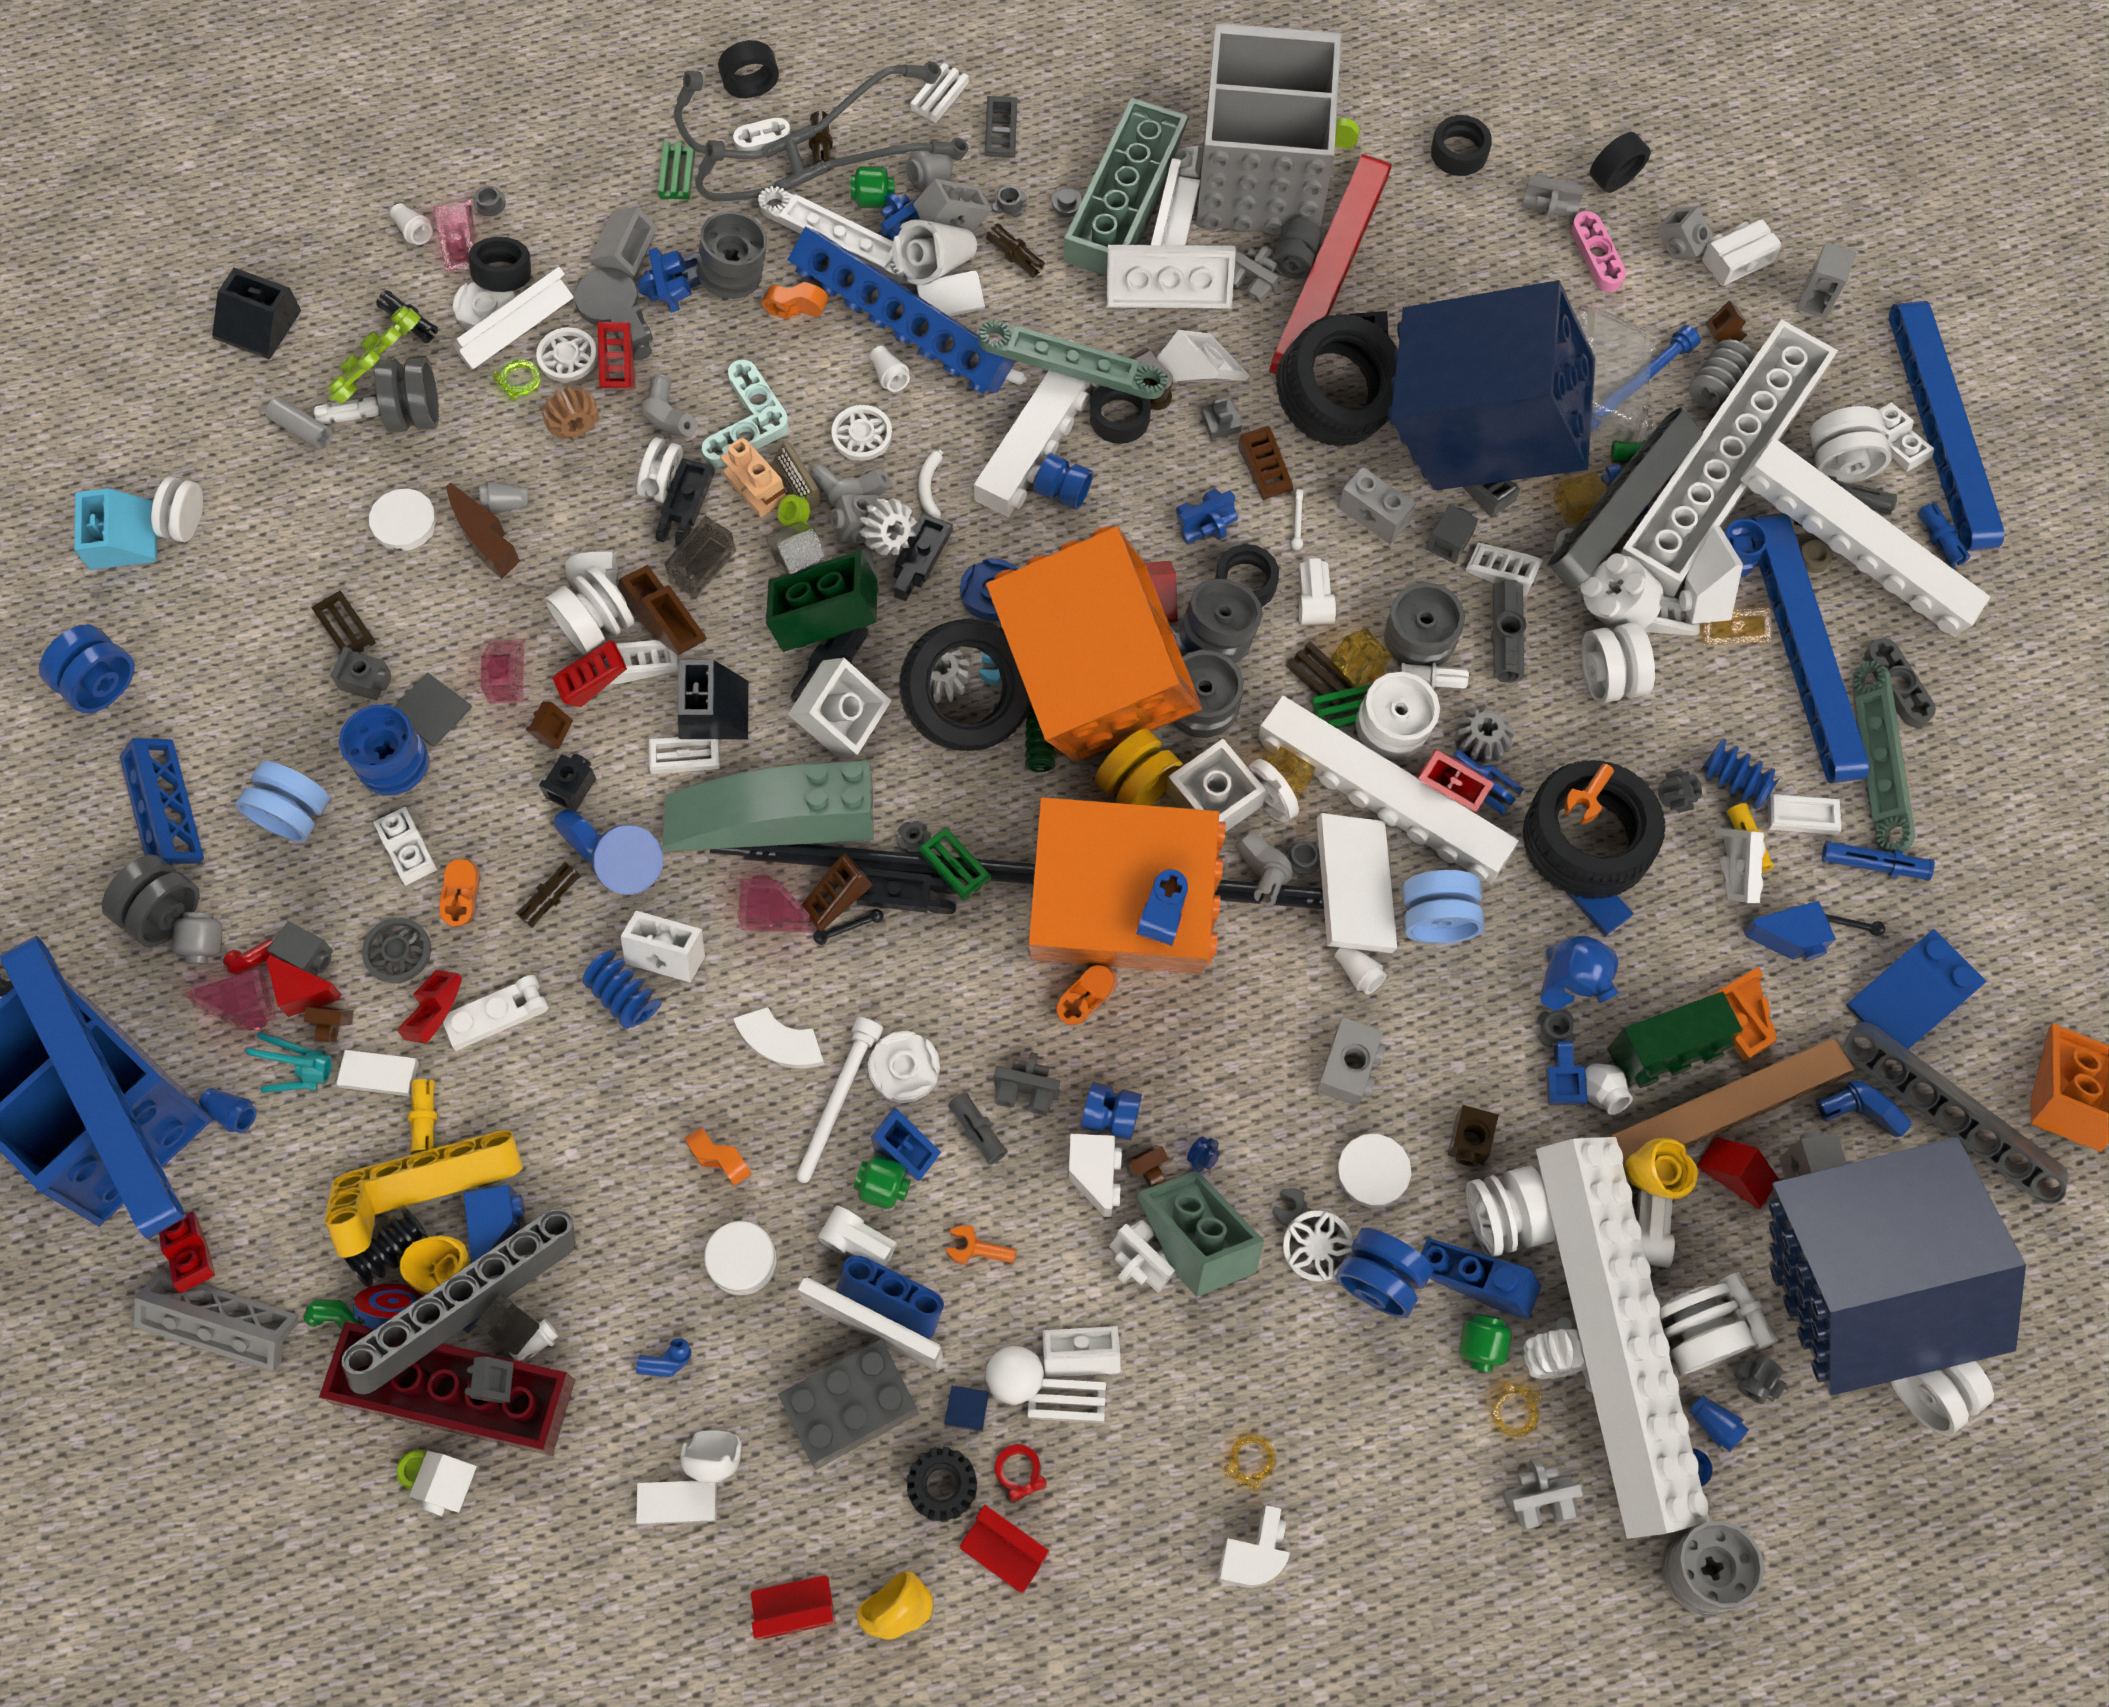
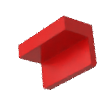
M985 1504L976 1516L975 1524L960 1544V1549L1020 1593L1025 1592L1049 1555L1048 1549Z
M826 1575L751 1592L754 1622L751 1623L753 1637L758 1641L836 1624L830 1582Z

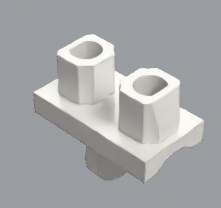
M1141 1220L1131 1227L1125 1224L1119 1229L1118 1235L1109 1246L1117 1254L1114 1260L1123 1268L1118 1279L1125 1283L1132 1276L1141 1286L1147 1282L1159 1293L1166 1286L1175 1269L1170 1265L1163 1249L1157 1253L1148 1244L1155 1234L1147 1223Z

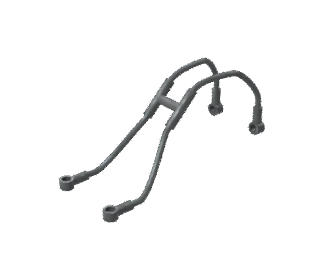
M928 61L924 66L905 64L903 66H889L882 69L854 90L818 124L806 126L763 146L761 150L757 151L726 150L723 141L708 140L706 146L697 143L691 137L684 125L682 110L684 106L689 104L694 92L702 89L703 76L700 71H685L683 87L677 97V104L674 108L675 123L685 142L695 151L705 154L698 167L699 172L695 179V186L701 196L711 201L757 198L759 194L761 195L762 190L765 191V188L733 193H712L706 190L703 185L704 178L710 174L716 162L722 161L724 157L757 159L766 156V158H769L786 150L793 174L774 182L772 186L774 188L778 186L779 189L783 188L784 191H787L828 172V169L911 151H929L931 154L949 155L952 159L958 161L963 159L969 148L963 139L957 137L951 142L910 143L832 159L826 162L822 160L804 169L797 144L815 137L816 133L825 129L863 93L890 74L922 78L928 84L936 83L942 71L940 66L932 61Z

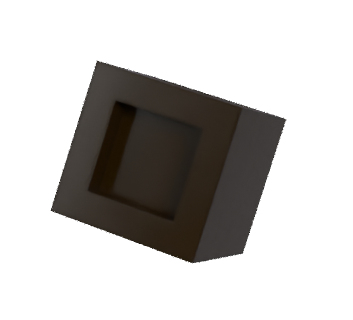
M1462 1105L1456 1115L1447 1155L1456 1157V1162L1465 1166L1476 1167L1478 1164L1483 1165L1490 1156L1499 1115ZM1464 1132L1475 1133L1480 1139V1145L1469 1144L1464 1138Z

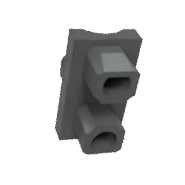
M1031 1052L1028 1062L1014 1059L1012 1069L996 1066L994 1073V1086H996L995 1104L1014 1108L1018 1092L1031 1094L1028 1111L1047 1116L1053 1100L1058 1101L1060 1080L1047 1078L1050 1067L1037 1064L1038 1053Z

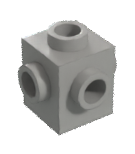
M1698 206L1673 209L1657 228L1667 251L1673 259H1692L1699 256L1704 251V247L1713 238Z
M841 495L830 514L831 526L836 530L839 542H865L866 538L858 532L866 526V524L861 522L860 518L868 517L869 512L866 506L872 505L876 507L877 499H879L878 495Z

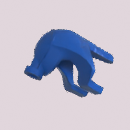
M1576 936L1547 948L1546 955L1550 962L1545 973L1540 997L1541 1003L1557 1011L1574 1002L1575 996L1567 993L1564 988L1579 996H1595L1599 1003L1619 994L1612 982L1616 976L1618 958L1616 951L1609 946L1588 936Z

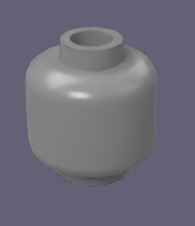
M929 151L911 152L906 163V173L910 182L923 190L929 186L934 178L949 181L951 170L953 169V160L949 155L931 154Z
M186 912L183 913V918L177 919L173 923L172 951L176 955L185 956L184 963L207 964L208 957L217 956L221 952L222 924L220 921L213 919L214 914Z

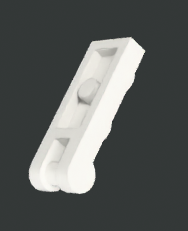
M525 976L519 979L516 984L450 1011L443 1024L454 1050L457 1051L546 1012L549 1007L545 998L539 995L538 989L540 985L536 976ZM524 996L526 1003L518 1008L515 1000Z

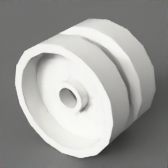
M1851 406L1838 409L1822 416L1813 423L1809 430L1812 449L1816 453L1814 456L1816 468L1827 477L1829 475L1836 477L1838 481L1853 483L1868 479L1887 468L1892 460L1889 442L1885 437L1886 429L1883 415L1876 408Z
M1634 622L1615 626L1613 632L1608 628H1601L1585 633L1581 647L1582 667L1589 691L1597 703L1601 704L1620 700L1623 694L1627 698H1633L1651 693L1655 681V662L1648 635L1640 624Z
M1406 672L1387 673L1376 679L1357 710L1355 726L1359 739L1366 747L1390 760L1405 759L1417 753L1438 722L1440 705L1437 694L1429 683L1417 675Z
M1976 1361L1891 1381L1898 1397L1913 1415L1926 1427L1944 1436L1956 1433L1968 1423L1969 1415L1979 1414L1993 1402L1994 1398L1991 1383Z

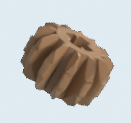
M568 385L564 391L556 390V395L546 397L547 404L541 407L545 420L544 423L548 431L552 435H556L560 440L569 437L573 441L578 435L585 436L587 430L595 429L594 423L600 419L594 397L589 392L584 391L581 386L572 389Z

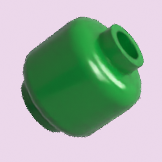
M860 166L855 174L850 176L851 200H856L860 208L886 207L885 196L889 193L895 194L894 177H888V172L883 166Z
M873 1156L868 1162L862 1161L853 1189L859 1190L858 1196L861 1201L884 1209H891L895 1206L897 1200L905 1201L911 1180L905 1178L906 1168L903 1164L880 1156Z
M1474 1314V1319L1464 1322L1459 1354L1464 1359L1471 1361L1470 1368L1493 1372L1494 1365L1501 1366L1507 1363L1512 1331L1504 1325L1505 1319Z

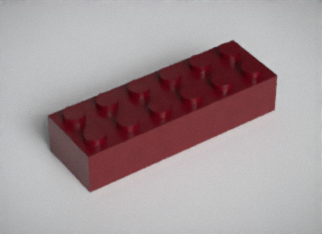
M348 1321L344 1322L319 1398L330 1404L553 1456L575 1383V1379L567 1372L441 1344L377 1390L368 1394H359L352 1391L347 1383L342 1366V1357L350 1346L374 1331V1329ZM395 1343L391 1347H398L403 1343ZM491 1357L514 1363L510 1402H489L470 1398L469 1395L465 1394V1389L471 1388L473 1374L467 1373V1369L474 1365V1358ZM370 1366L360 1367L356 1371L366 1370Z

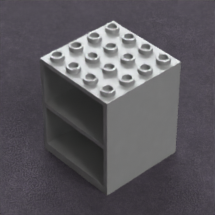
M1215 23L1196 226L1208 229H1236L1240 232L1260 231L1276 235L1281 233L1286 221L1300 218L1313 222L1321 229L1335 151L1342 33Z

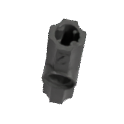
M1504 580L1493 585V630L1490 637L1493 644V678L1507 683L1522 680L1524 677V632L1527 623L1523 613V585L1519 584L1516 580ZM1505 628H1506V629H1510V630L1513 631L1514 633H1513V634L1507 633V632H1505L1503 629H1505Z

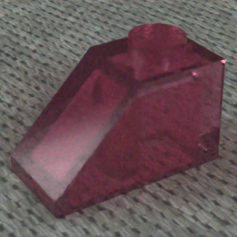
M470 199L436 204L433 210L445 271L470 269L469 251L476 243V230Z
M524 639L490 641L481 655V688L489 704L523 702Z
M756 875L751 877V879H741L738 920L742 930L812 933L813 925L810 914L778 880H772V878L764 875Z
M258 969L186 991L187 998L197 1008L241 1030H258L265 1027L267 1022L277 1019L269 980Z

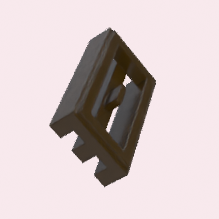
M341 590L311 607L340 651H342L345 644L322 612L326 608L329 609L352 644L347 647L351 648L352 651L361 653L364 651L365 646L376 644L373 636ZM340 601L362 633V638H356L334 606L336 602Z
M1311 641L1305 645L1303 650L1300 649L1293 659L1290 658L1286 662V667L1318 696L1330 694V692L1299 665L1300 662L1307 666L1334 692L1346 689L1308 655L1313 657L1347 689L1355 688L1359 685ZM1345 699L1331 701L1328 705L1330 707L1341 705Z

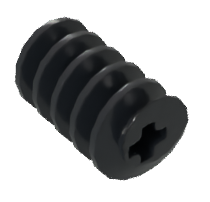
M404 1205L400 1207L403 1216L402 1220L390 1214L388 1216L390 1224L388 1230L377 1223L375 1225L377 1237L375 1239L372 1237L370 1246L358 1255L344 1258L357 1278L367 1287L372 1286L374 1283L371 1273L384 1278L387 1274L384 1264L397 1269L399 1267L397 1255L403 1256L406 1248L413 1242L423 1239V1236L429 1237L414 1214Z

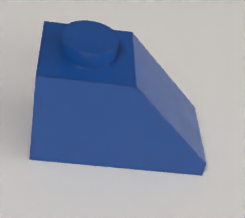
M1819 901L1753 919L1744 930L1747 938L1792 960L1804 956L1807 961L1817 959L1827 953L1826 949L1836 940Z
M509 1184L464 1193L471 1263H473L520 1230L519 1217L525 1215V1208L521 1194L516 1195V1192Z

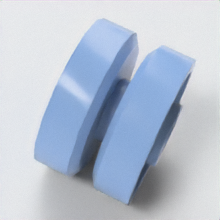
M267 760L260 761L251 776V781L255 787L244 788L235 803V807L250 821L276 835L299 843L306 842L315 826L310 816H320L330 801L329 794L317 783L289 767Z
M1437 870L1424 872L1404 881L1402 886L1403 904L1409 909L1404 916L1405 934L1408 938L1422 943H1455L1475 938L1485 929L1484 912L1477 905L1482 899L1481 881L1478 876L1459 870Z

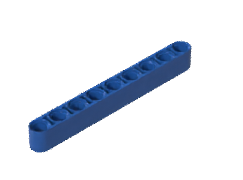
M1928 301L1893 304L1889 312L1890 326L1928 444L1934 448L1932 457L1955 528L1958 531V538L1966 551L1999 548L2004 541L2003 524L1932 308Z
M1784 513L1752 517V520L1760 523L1766 529L1769 536L1768 545L1758 560V565L1826 780L1832 784L1865 779L1869 773L1868 757L1791 520Z
M34 936L1 954L0 961L138 1230L146 1239H150L186 1217L185 1211L46 945L38 936Z

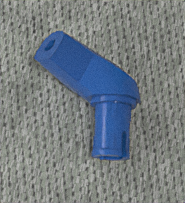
M565 809L559 812L554 819L556 830L579 855L589 863H592L591 853L601 834H597V831L585 818L572 810Z
M1849 1081L1845 1086V1090L1816 1100V1105L1819 1106L1817 1109L1825 1122L1855 1110L1872 1118L1894 1137H1902L1912 1125L1910 1119L1889 1097L1863 1081Z

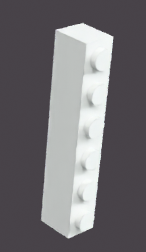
M1048 371L974 483L975 501L1007 517L1011 515L1014 508H1021L1027 496L1026 490L1031 483L1035 484L1038 471L1044 459L1050 453L1056 454L1062 434L1065 436L1069 434L1074 424L1073 417L1078 410L1082 412L1087 406L1090 398L1089 393L1092 388H1098L1100 385Z

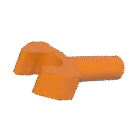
M1602 764L1585 790L1571 789L1564 803L1565 814L1568 815L1576 804H1582L1586 807L1587 811L1581 820V824L1595 820L1602 809V805L1597 801V796L1614 773V769L1608 764Z
M962 1225L950 1230L951 1236L963 1238L968 1242L967 1247L963 1250L946 1248V1254L955 1263L966 1265L969 1259L981 1256L1014 1264L1017 1249L979 1241L974 1234V1227Z

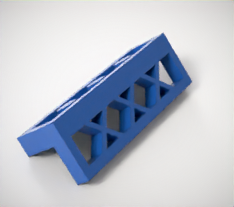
M132 738L119 757L144 856L158 855L170 865L201 863L204 856L173 740ZM149 750L164 751L166 764L162 766L151 758ZM160 776L173 785L174 793L171 796L158 787L157 779ZM167 806L181 815L182 823L179 826L166 817L165 808ZM177 836L189 845L190 852H175L172 839Z

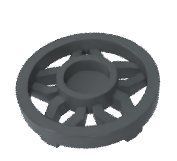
M392 918L379 923L368 933L362 947V958L366 968L374 977L387 983H402L414 978L426 967L431 955V942L427 933L418 923L407 918ZM394 926H407V928L400 931L399 935H396L394 931L389 929ZM415 930L412 938L407 940L405 937ZM382 932H385L390 937L384 940ZM420 935L423 939V949L413 946L417 943ZM377 937L381 948H377L370 954L372 943ZM412 953H418L421 955L420 959L410 957ZM380 955L384 957L381 961L371 962ZM405 962H408L411 965H415L411 970L406 972L407 967ZM387 965L389 975L377 971L375 967H385ZM395 965L401 966L398 975L394 973Z

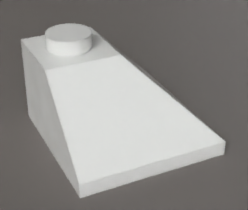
M1178 330L1157 357V360L1173 376V382L1246 381L1250 377L1211 333Z
M1720 526L1713 527L1686 577L1684 591H1681L1679 594L1680 608L1686 612L1692 624L1732 619L1743 564Z

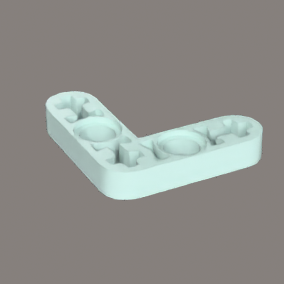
M748 360L733 362L728 368V377L731 387L750 416L709 436L702 444L705 462L715 468L726 466L720 457L728 452L730 444H728L727 440L731 439L733 444L742 432H751L755 435L749 443L757 450L783 437L789 430L786 411L755 365ZM742 372L744 375H748L750 385L747 387L741 376L738 377L737 374ZM756 394H762L767 397V400L760 405L750 402L751 397ZM774 419L776 422L779 421V425L774 426L772 423L769 424L768 421ZM757 425H760V429L764 432L763 434H760ZM717 447L723 453L717 455L715 452H712V449Z

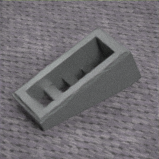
M987 96L985 156L1015 158L1017 97ZM993 113L1011 114V117H993L992 115ZM992 123L1010 124V127H994ZM992 133L1010 134V138L992 137ZM991 143L1010 144L1009 148L991 147Z
M1513 481L1491 483L1492 485L1487 489L1483 487L1485 484L1465 486L1463 488L1492 518L1516 501L1520 488ZM1498 490L1500 492L1498 495L1495 496L1494 494H1492L1494 491Z

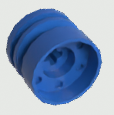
M371 705L360 709L348 718L340 731L339 746L342 756L353 768L360 781L371 792L382 796L399 795L407 792L421 782L428 770L429 754L426 745L416 733L408 717L398 708L390 705Z

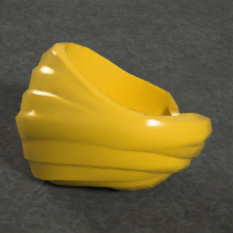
M1654 1138L1646 1142L1636 1153L1631 1154L1624 1164L1626 1178L1642 1191L1657 1197L1681 1199L1688 1196L1696 1187L1698 1177L1697 1166L1692 1158L1686 1154L1685 1146L1675 1139Z
M442 1235L427 1237L413 1242L406 1248L400 1261V1272L411 1288L425 1296L470 1265L471 1258L469 1253H467L466 1246L456 1238Z
M904 1570L893 1577L881 1590L861 1603L857 1609V1624L866 1634L874 1638L884 1640L896 1639L907 1632L920 1628L931 1619L934 1597L915 1573Z

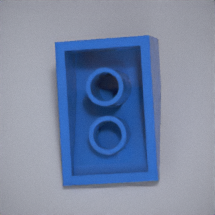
M1933 929L1849 1001L1846 1006L1862 1022H1868L1877 1026L1906 1049H1909L1987 981Z

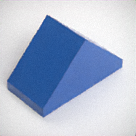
M892 1108L871 1136L873 1148L876 1152L887 1159L903 1164L906 1168V1173L917 1181L922 1179L941 1153L896 1108Z

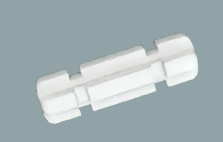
M376 397L363 398L362 402L356 399L345 401L341 405L332 403V407L325 404L314 408L315 419L324 425L331 424V420H335L337 423L361 419L362 415L373 417L380 414Z

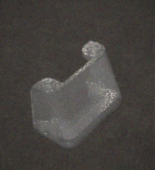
M1580 304L1576 317L1596 358L1590 444L1612 447L1614 440L1643 443L1644 438L1648 439L1651 435L1653 426L1652 419H1648L1650 358L1653 357L1655 352L1656 339L1651 338L1650 331L1595 305Z

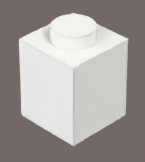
M427 1451L409 1497L422 1501L421 1510L443 1516L445 1509L459 1513L477 1466L444 1454Z

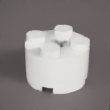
M1619 553L1611 555L1608 560L1601 563L1581 585V592L1583 593L1587 609L1611 631L1614 630L1615 626L1634 622L1640 624L1644 629L1655 620L1661 609L1659 602L1661 595L1663 596V588L1660 582L1639 561Z

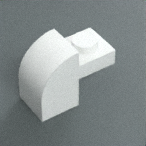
M1266 1505L1262 1509L1256 1545L1227 1538L1224 1543L1217 1582L1253 1588L1270 1582L1283 1570L1290 1552L1274 1549L1275 1543L1282 1545L1286 1528V1520L1280 1519V1508Z

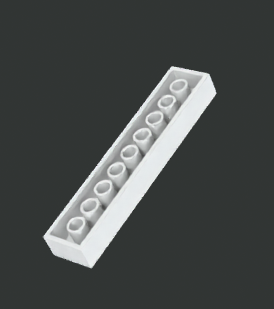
M1780 320L1708 424L1701 438L1690 450L1620 553L1639 561L1660 582L1663 588V596L1674 598L1713 527H1722L1749 487L1740 478L1765 445L1773 438L1778 441L1781 440L1825 375L1838 352L1837 349L1784 320Z
M1616 1137L1574 1138L1536 1149L1626 1537L1630 1539L1667 1534L1710 1522L1708 1502L1702 1491L1698 1475V1461L1693 1454L1688 1434L1689 1424L1686 1416L1683 1414L1678 1393L1679 1383L1673 1373L1669 1356V1342L1663 1332L1659 1315L1660 1305L1654 1295L1650 1278L1651 1269L1649 1262L1645 1258L1641 1241V1228L1635 1217L1632 1191L1626 1180L1622 1163L1623 1154L1618 1146Z

